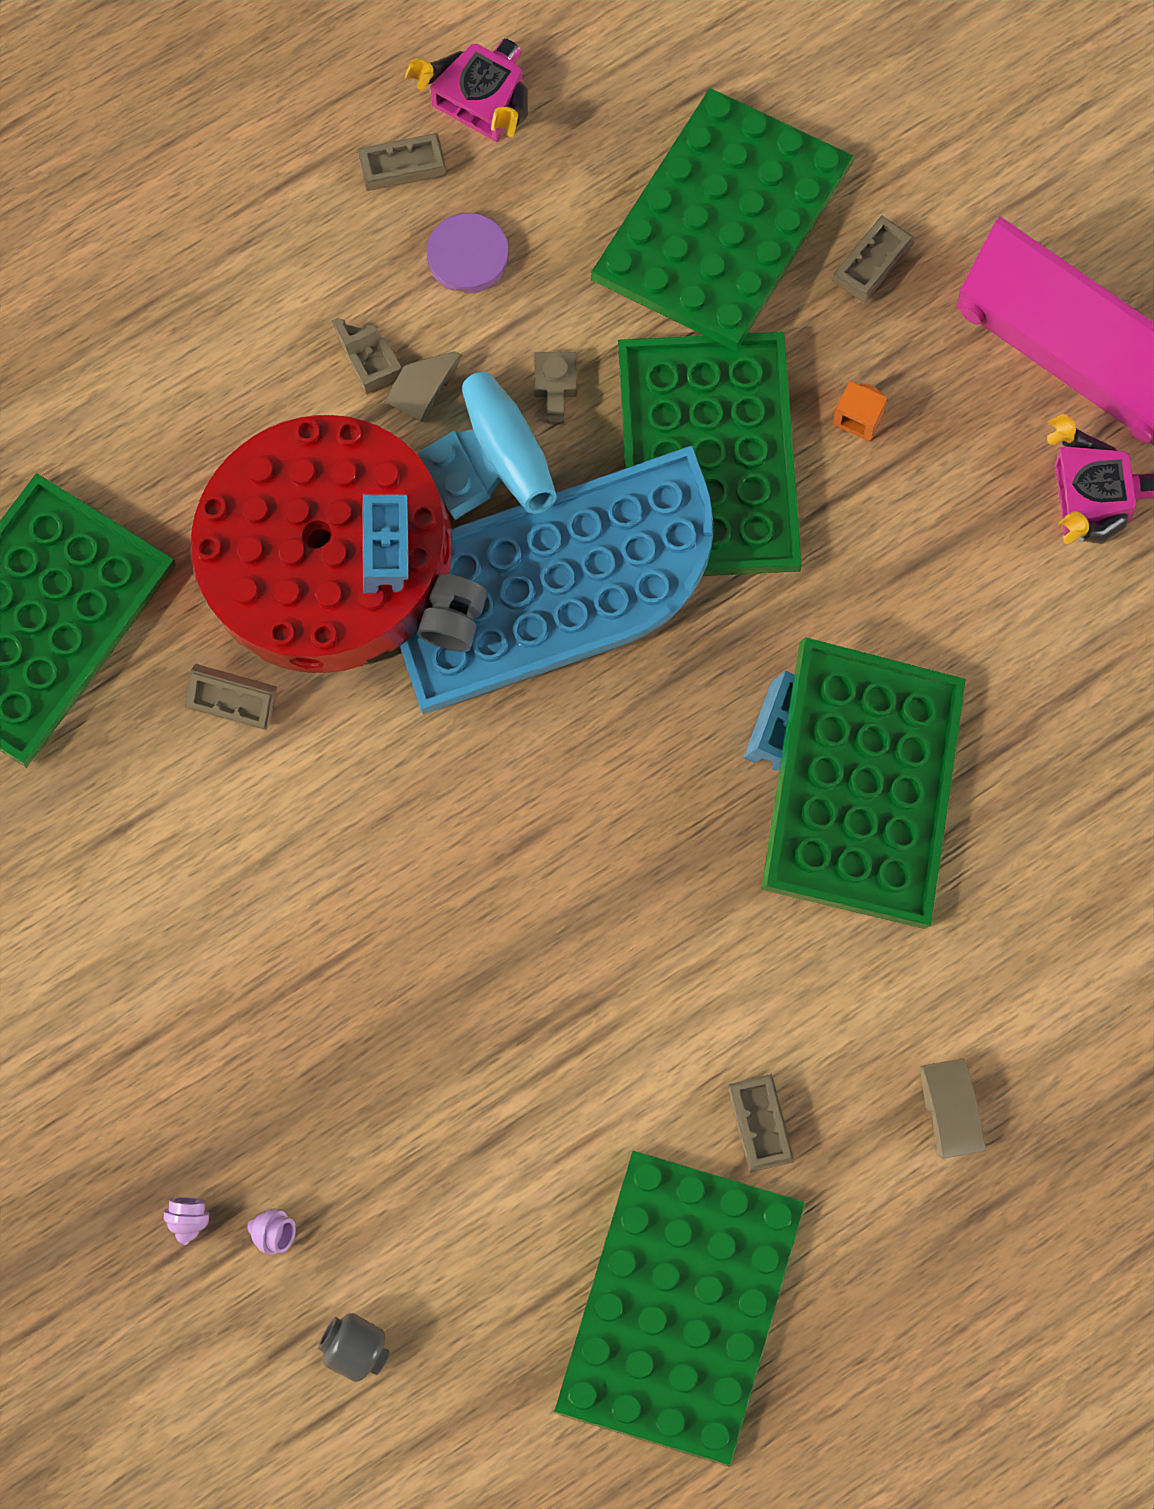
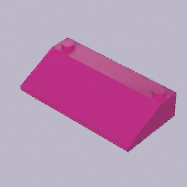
M999 216L960 289L956 307L960 309L961 314L969 322L976 325L981 324L1127 426L1136 439L1143 443L1154 445V322Z

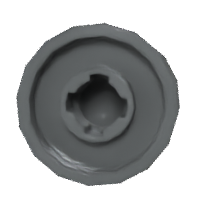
M449 574L436 575L428 597L432 607L424 610L417 635L424 641L443 649L457 652L469 651L477 629L473 619L481 616L488 594L487 590L481 585L459 576Z

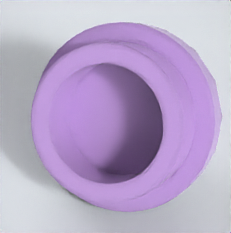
M175 1197L169 1199V1208L164 1210V1221L167 1223L168 1229L175 1233L177 1241L187 1245L189 1241L197 1237L199 1231L207 1226L209 1212L205 1210V1201L202 1199Z
M270 1209L265 1213L259 1214L247 1224L253 1243L262 1253L273 1255L277 1252L282 1254L289 1249L294 1240L295 1222L288 1218L284 1211Z

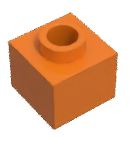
M849 381L835 408L833 425L871 442L885 414L888 397L883 396L872 385L865 383L859 385Z

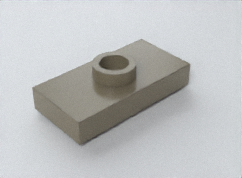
M438 133L358 149L367 191L447 175Z
M881 215L834 272L832 281L866 303L913 246L915 237Z
M195 664L190 672L185 707L267 730L271 724L277 686Z
M772 1074L728 1084L749 1172L752 1173L793 1163L794 1157Z

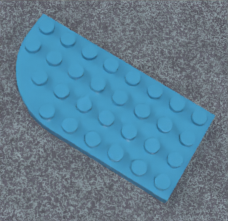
M689 446L557 492L555 503L544 512L532 514L520 505L451 529L453 543L449 575L471 580L484 587L488 594L481 616L473 619L477 629L469 651L457 652L434 646L421 639L417 635L418 630L400 645L423 715L626 645L648 635L670 620L692 596L701 581L708 564L713 541L711 501L693 447Z

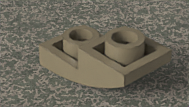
M959 1058L920 1066L926 1110L932 1112L937 1155L942 1159L986 1151L978 1105L965 1059Z

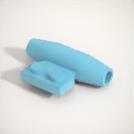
M488 372L472 374L464 381L462 392L473 430L456 433L452 431L418 452L431 474L448 511L455 520L489 500L491 498L490 495L501 481L527 512L537 514L546 511L555 503L557 495L541 447L517 404Z

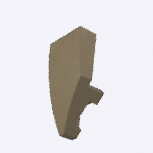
M336 318L332 320L334 330L366 394L396 381L402 367L387 340L380 338L378 327L367 325L366 329L346 325L344 319Z
M453 351L404 365L384 402L418 421L424 422L442 386L448 385L463 355Z

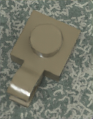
M534 352L535 397H547L548 424H563L564 397H576V352Z

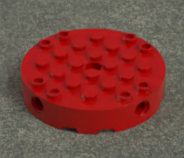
M313 415L288 420L263 430L240 445L218 467L207 483L194 515L191 532V558L198 586L207 604L228 633L240 645L258 655L262 660L281 668L308 673H331L367 664V660L387 650L392 652L418 630L417 626L421 622L424 610L432 607L428 597L436 575L449 574L453 542L448 512L440 492L425 464L404 441L382 427L361 419L339 415ZM363 495H407L408 580H404L401 591L394 592L392 585H379L376 593H363ZM326 538L330 539L323 547L316 548L318 544L326 541Z

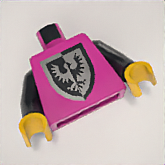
M502 39L493 52L479 44H471L465 51H458L429 63L421 58H415L410 61L404 78L407 80L410 78L418 79L417 88L420 91L426 90L428 84H432L430 88L433 107L495 142H498L504 129L508 130L507 136L514 137L516 127L528 116V89L523 84L522 70L519 66L515 65L522 52L519 46L509 39Z
M1062 414L1048 421V424L1054 426L1057 431L1047 435V441L1050 445H1057L1062 442L1065 446L1060 447L1055 461L1062 515L1058 525H1063V540L1065 544H1072L1077 539L1084 542L1104 544L1127 526V523L1131 521L1136 510V499L1154 498V473L1132 474L1130 456L1127 452L1117 451L1115 447L1076 428L1075 422L1070 416Z

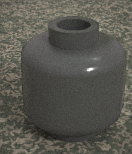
M354 1313L346 1314L341 1319L334 1317L326 1328L318 1346V1349L323 1352L322 1360L324 1365L354 1382L363 1380L370 1372L378 1375L389 1355V1350L383 1348L385 1344L383 1329Z

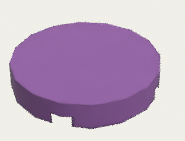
M460 213L446 218L433 230L427 242L428 265L433 277L445 288L453 291L454 289L465 290V293H477L491 288L502 278L508 262V242L503 230L493 220L476 213Z

